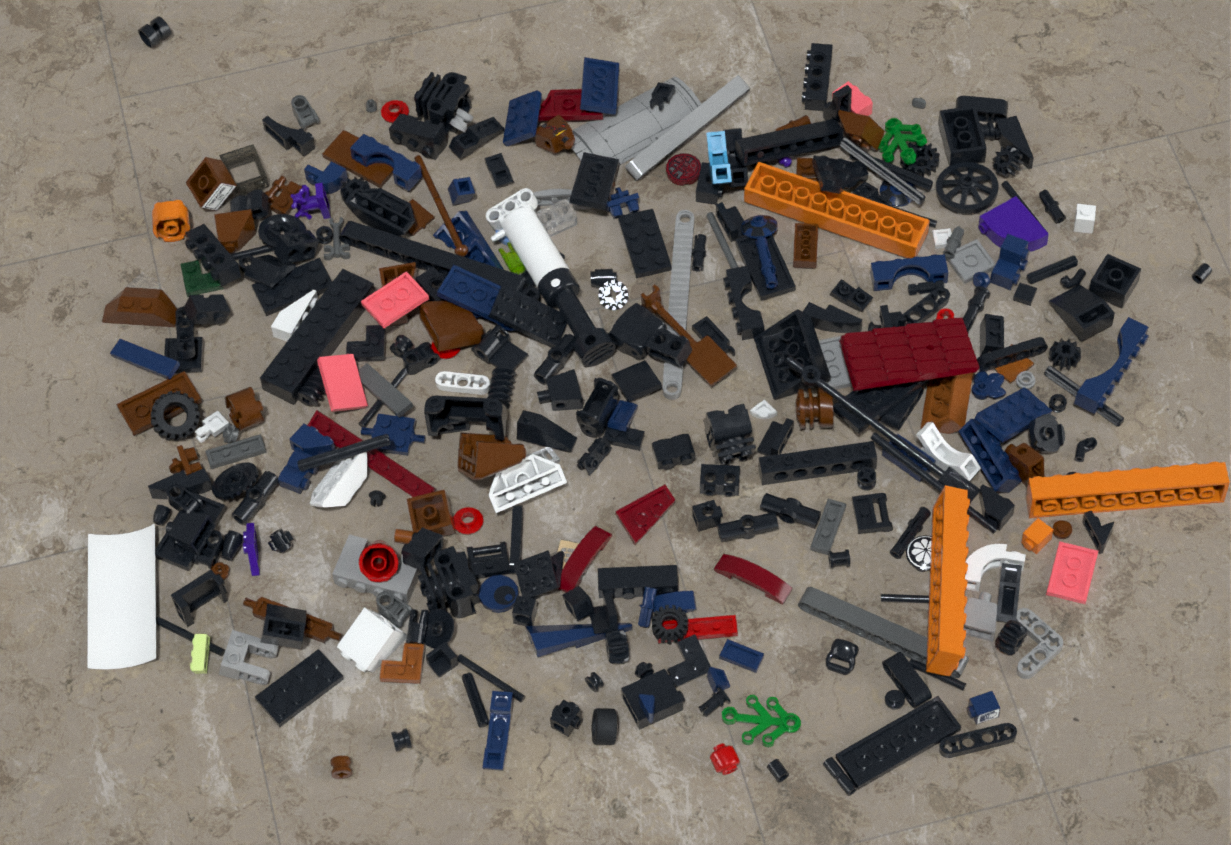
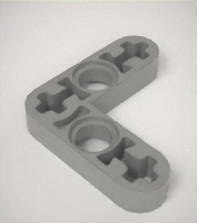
M1021 608L1017 611L1016 622L1023 624L1027 628V635L1038 643L1034 649L1019 661L1017 666L1018 676L1022 679H1030L1061 652L1063 639L1030 609ZM1021 616H1022V617H1026V616H1027V617H1028V621H1027L1026 619L1021 620ZM1040 627L1044 629L1045 633L1037 635L1034 629ZM1051 642H1052V643H1055V642L1058 643L1057 646H1056V645L1050 646V643H1051ZM1040 652L1043 653L1046 658L1040 661L1037 660L1034 655ZM1031 662L1033 663V664L1030 666V670H1029V671H1028V670H1025V671L1022 670L1023 667H1024V668H1027V667L1030 665Z

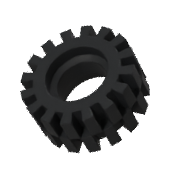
M665 605V609L661 606L659 607V612L657 610L654 612V616H652V632L657 640L661 638L662 643L667 640V644H671V640L677 643L678 638L683 640V635L686 636L688 618L685 611L682 612V608L678 607L676 609V605H672V608H669V605ZM667 619H673L678 625L674 629H665L662 623Z

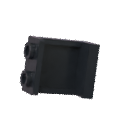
M211 569L171 594L176 612L187 627L194 624L191 613L217 596L223 603L227 602L225 594L228 592L223 585L225 583L219 574L215 575Z

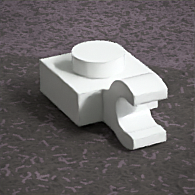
M216 411L202 421L204 426L195 430L197 434L196 439L202 443L210 434L214 437L224 431L225 427H228L229 422L219 411Z

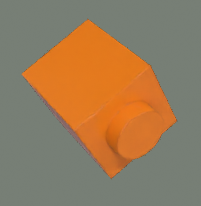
M1037 518L1023 532L1021 543L1027 550L1038 554L1052 539L1054 529Z

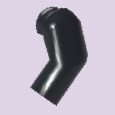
M1079 269L1071 279L1067 275L1063 276L1060 279V283L1063 284L1064 288L1079 285L1084 279L1086 272L1083 269Z
M1094 437L1086 438L1077 444L1075 460L1077 462H1083L1085 453L1097 446V440Z

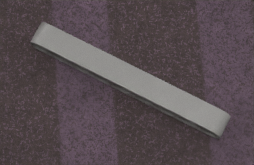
M737 75L632 159L625 168L638 181L743 97L751 88Z

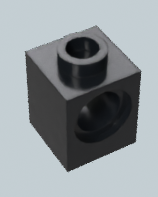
M715 500L692 506V517L698 532L717 527V524H721L723 513L721 507L716 505Z
M580 586L562 595L567 610L577 621L595 612L590 596Z
M517 595L512 610L513 624L533 626L537 614L536 599Z

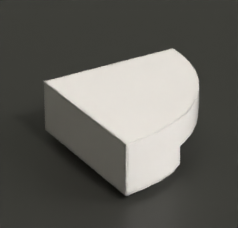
M763 400L750 410V414L759 419H770L777 415V411L768 402Z

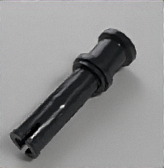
M977 286L974 289L975 294L968 301V309L963 317L968 333L978 313L984 309L986 299L991 295L990 291L982 286Z

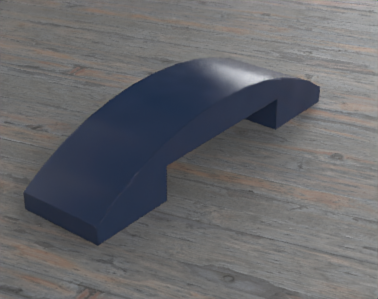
M492 691L491 713L483 769L500 771L504 769L510 732L513 692Z

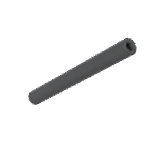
M713 212L707 213V219L731 269L737 268L738 265Z

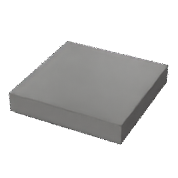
M977 239L957 248L952 259L946 258L964 284L972 281L973 275L977 272H992L996 265Z

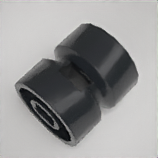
M160 16L151 20L150 25L146 24L138 29L142 41L149 48H153L160 43V40H165L172 34L170 27Z

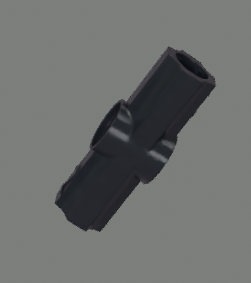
M570 333L565 334L559 343L548 351L547 358L534 373V377L539 383L546 384L547 378L553 377L565 367L566 360L574 352L573 346L577 340L574 335Z
M265 471L252 488L247 489L245 498L231 514L232 518L239 524L246 525L256 511L265 506V500L279 483L278 477L270 471Z
M768 493L764 494L760 505V510L768 513L774 512L782 521L789 524L798 522L816 528L821 516V511L803 506L795 498L783 499Z
M772 512L758 516L743 515L740 520L717 524L719 538L723 542L741 537L752 539L756 534L778 530L779 526L776 514Z

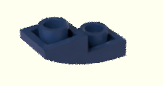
M693 590L655 596V609H653V612L656 610L659 612V607L661 606L665 609V605H669V608H672V605H676V609L680 607L682 612L685 611V613L697 610Z

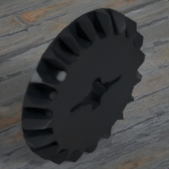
M288 214L269 216L260 223L258 228L259 239L262 240V243L267 244L268 247L273 246L274 249L279 235L306 231L304 223L299 218Z
M249 462L229 467L215 479L212 485V493L220 500H228L229 498L234 499L237 495L240 496L243 492H247L246 490L252 488V484L256 483V479L259 476L257 467Z

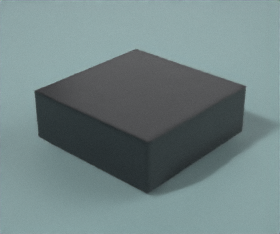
M1019 283L1013 300L1031 306L1037 288Z

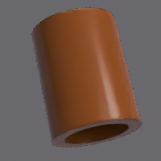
M396 529L394 542L408 544L412 539L413 531Z

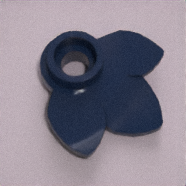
M980 371L974 376L972 393L977 399H986L988 396L999 398L1006 394V391L1001 387L1004 382V375L999 373L988 375L985 371Z

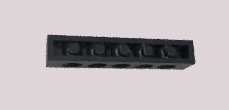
M874 441L759 457L758 470L761 485L854 473L863 467H871L875 470L877 467V453Z

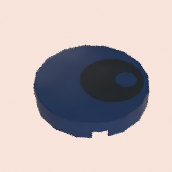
M495 575L486 579L479 589L481 604L487 610H492L495 613H502L512 609L516 596L519 595L518 586L514 580L503 575Z

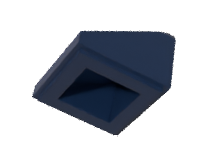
M639 694V704L649 723H652L654 720L655 697L654 695Z

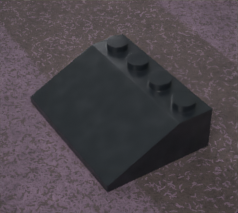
M795 310L754 337L774 400L796 394L798 389L805 391L808 388L817 387V385L807 386L801 381V373L785 362L789 356L805 367L809 365L817 367L821 372L820 378L823 381L831 378L811 316L801 310ZM807 376L808 379H813L812 376Z

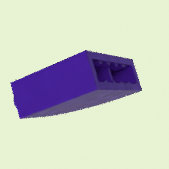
M1016 196L980 215L978 225L980 232L985 234L998 247H1001L1007 234L1028 241V250L1030 252L1047 245L1049 233Z

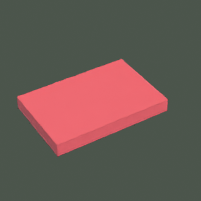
M405 272L363 299L361 304L384 329L427 301L429 295Z
M353 354L324 356L317 359L331 412L364 409L368 406Z
M1059 541L1046 595L1086 604L1098 551Z

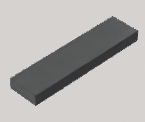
M368 363L358 370L362 385L397 417H401L413 407L412 402Z

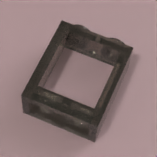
M254 144L219 155L220 160H222L229 173L230 169L254 162L260 175L237 183V186L232 191L234 198L240 195L244 196L253 190H263L269 187L266 173Z

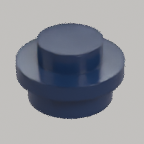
M977 272L973 275V284L975 287L982 286L987 288L990 284V278L985 272Z

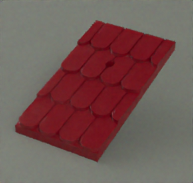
M962 317L936 319L932 322L912 323L901 327L876 328L865 332L846 333L841 335L839 340L854 391L975 373L979 369V364Z

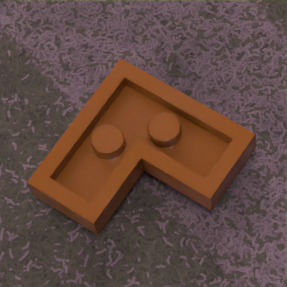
M404 643L402 661L382 660L380 682L420 684L425 650L424 644Z

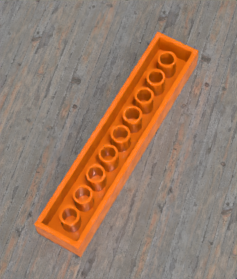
M758 162L744 188V202L807 224H818V228L905 258L917 257L929 231L930 220L846 191L839 194L821 191L817 181Z
M1216 461L1208 464L1192 463L1183 466H1154L1147 469L1133 468L1131 470H1113L1111 472L1095 471L1087 474H1057L1050 477L1036 476L1029 478L1025 499L1029 518L1077 515L1091 510L1093 513L1221 503L1225 500L1230 481L1226 463Z
M946 485L935 502L932 512L926 672L950 676L953 670L958 668L959 661L964 658L966 648L963 647L966 630L963 629L967 614L964 613V608L967 603L965 591L968 581L965 579V575L968 570L966 558L969 548L966 547V542L969 537V531H967L969 515L967 510L970 505V499L967 498L968 490Z

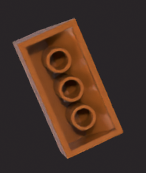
M973 373L935 378L928 381L921 429L927 422H933L939 433L952 434L959 431L965 425Z

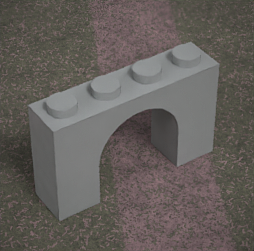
M349 534L332 573L334 583L342 588H353L360 593L367 592L376 597L380 592L388 591L399 600L408 604L417 584L418 575L421 574L420 569L404 564L402 555L396 573L389 580L383 582L370 581L361 573L359 568V557L361 552L369 546L368 539Z

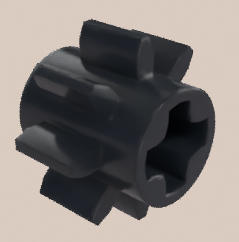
M281 528L269 536L271 541L268 544L272 551L278 550L279 553H282L292 546L290 541L294 538L289 531H283Z

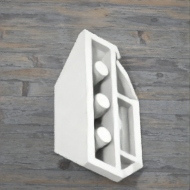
M367 452L336 461L313 491L309 504L317 507L345 506L349 503L354 493L362 486L363 481L367 477Z
M532 454L522 459L520 464L496 473L488 496L495 513L563 485L567 481L559 464Z

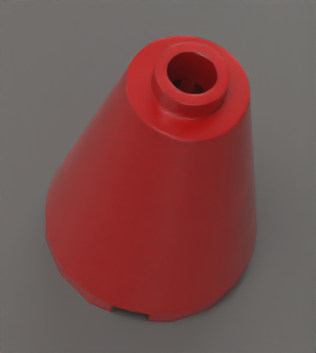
M383 540L374 541L360 554V571L370 581H387L398 569L399 560L396 552Z

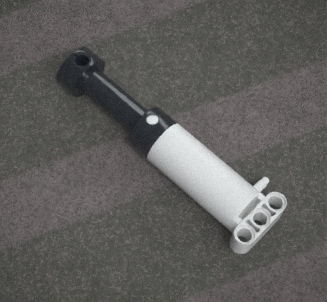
M524 188L487 211L486 219L494 230H500L491 237V240L495 242L507 236L546 304L552 308L559 309L577 339L573 347L582 364L587 367L599 365L611 357L615 351V344L607 330L595 327L578 299L580 286L534 211L538 206L535 195L530 189Z

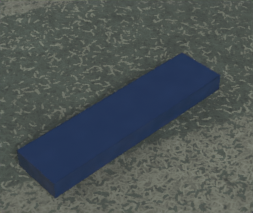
M119 339L110 352L114 358L169 380L180 366L176 360L123 339Z

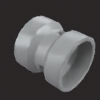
M458 108L456 117L449 124L465 133L468 122H471L474 117Z

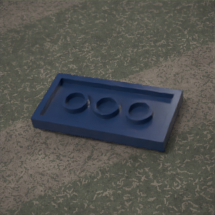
M584 57L580 109L615 115L619 76L618 62Z
M453 265L437 291V296L501 326H505V324L488 317L501 286Z
M1024 387L978 412L974 419L1003 443L1030 428V421L1044 414L1051 415L1052 410Z

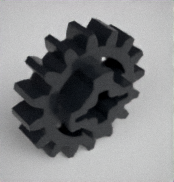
M916 142L915 145L909 143L908 148H913L916 153V161L912 164L904 163L900 156V164L903 165V169H908V171L920 174L923 177L924 173L931 175V170L936 171V167L939 166L940 154L937 153V148L932 149L931 143L928 146H918Z

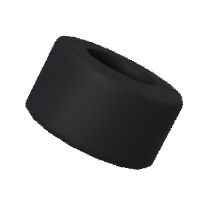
M594 709L591 724L594 745L615 744L617 736V714L615 709Z

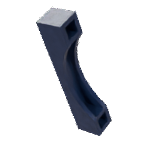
M1130 317L1127 318L1117 338L1119 347L1118 360L1103 374L1086 379L1077 392L1074 404L1093 414L1096 413L1098 408H1103L1107 395H1112L1115 383H1120L1123 378V371L1130 368L1132 364L1131 359L1133 357L1136 358L1141 350L1140 346L1146 344L1149 335H1147L1148 326Z

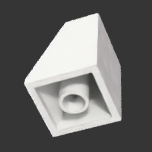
M364 608L337 648L342 651L341 655L349 661L353 659L356 662L355 666L361 671L365 672L368 670L374 672L381 665L382 660H386L406 640L407 634L380 613Z

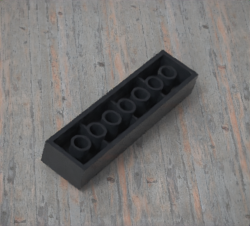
M342 269L261 375L262 389L295 405L298 401L296 397L297 392L304 386L310 375H313V371L317 369V359L319 357L331 356L366 310L362 306L361 301L375 292L374 283Z

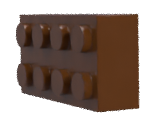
M795 223L793 267L816 268L818 224Z

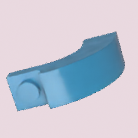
M725 131L707 132L708 161L712 184L731 183V169L727 158Z

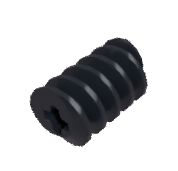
M317 366V369L312 373L313 375H310L304 386L296 394L297 399L307 406H318L317 400L321 401L323 399L322 395H326L319 366Z
M501 366L493 369L487 398L498 399L507 409L510 407V396L512 395L513 383L515 382L514 377L516 376V372L512 368Z

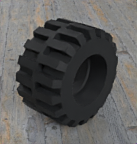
M170 391L167 394H162L155 401L151 410V425H153L154 431L158 432L161 438L165 437L168 441L170 439L174 441L184 440L192 435L196 429L200 411H198V405L195 404L194 399L188 397L187 393L184 392L182 394L180 391L172 393ZM171 406L182 408L186 413L185 423L181 426L167 424L164 420V411Z

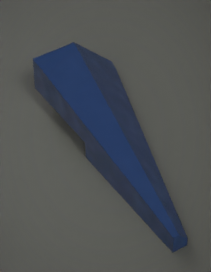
M458 211L451 221L462 245L468 247V253L464 257L504 270L467 211ZM443 224L433 236L455 250L454 242L446 225Z
M618 623V631H631V623ZM592 624L525 626L537 658L571 646L579 648L603 640L606 633L594 634Z

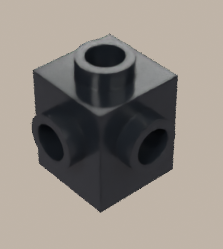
M565 700L560 705L554 707L550 718L551 728L567 737L574 728L577 729L582 721L579 706Z

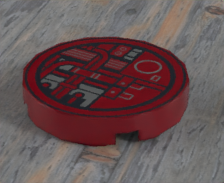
M680 153L668 160L666 174L672 183L679 186H684V184L691 185L699 178L701 163L694 155Z

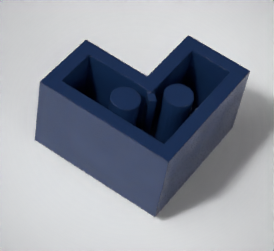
M1007 234L1000 247L999 259L991 272L990 283L1010 291L1014 284H1018L1021 277L1020 272L1021 270L1025 271L1028 264L1027 258L1030 253L1028 241Z

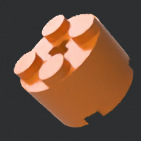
M181 200L158 202L154 205L152 211L154 235L158 239L159 237L163 238L166 242H176L184 238L185 232L190 230L189 211Z

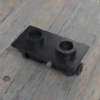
M605 435L602 438L595 439L587 449L590 453H584L577 461V467L580 470L585 468L589 476H591L612 449Z

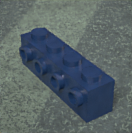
M970 419L959 430V433L994 490L1010 493L1022 480L1018 475V470L1011 464L1008 454L1000 446L999 439L975 419Z

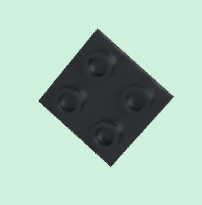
M549 550L514 563L522 596L538 599L540 598L539 595L559 588Z

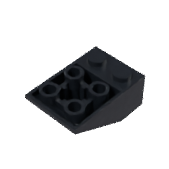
M1080 284L1049 300L1051 306L1081 342L1113 325L1115 312L1104 299Z

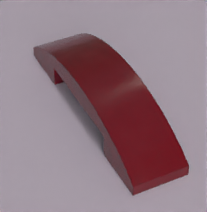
M594 526L585 535L563 567L560 587L557 589L566 593L579 586L582 576L600 550L603 551L611 539V533Z
M723 554L714 567L715 572L729 579L735 577L765 592V597L782 605L793 589L770 571L736 556Z

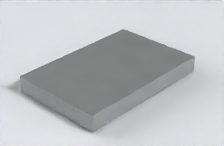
M841 336L819 340L831 378L825 382L836 390L852 386L839 342Z

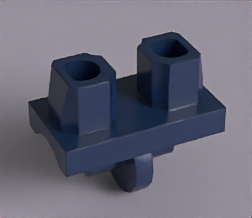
M620 187L615 188L616 193L610 195L611 201H608L606 211L610 212L613 219L623 215L621 209L623 207L628 208L629 214L639 212L638 193L629 195L628 190L621 191Z

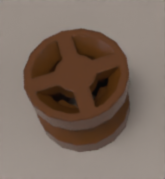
M341 755L330 760V764L333 767L331 776L334 779H346L352 775V770L349 768L351 764L350 757Z

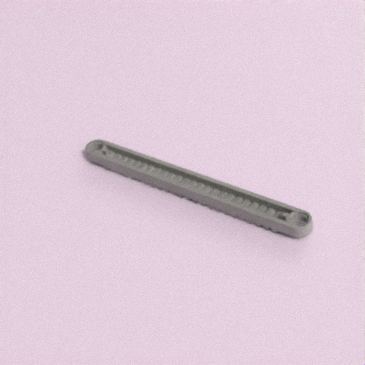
M681 210L676 215L668 313L685 330L687 327L694 234V214L689 210ZM688 217L690 221L684 223L680 219ZM667 324V330L670 331L672 334H674V335H676V336H679V335ZM664 362L663 395L669 400H675L681 396L684 364L680 368ZM674 386L677 388V391L670 393L667 391V388Z

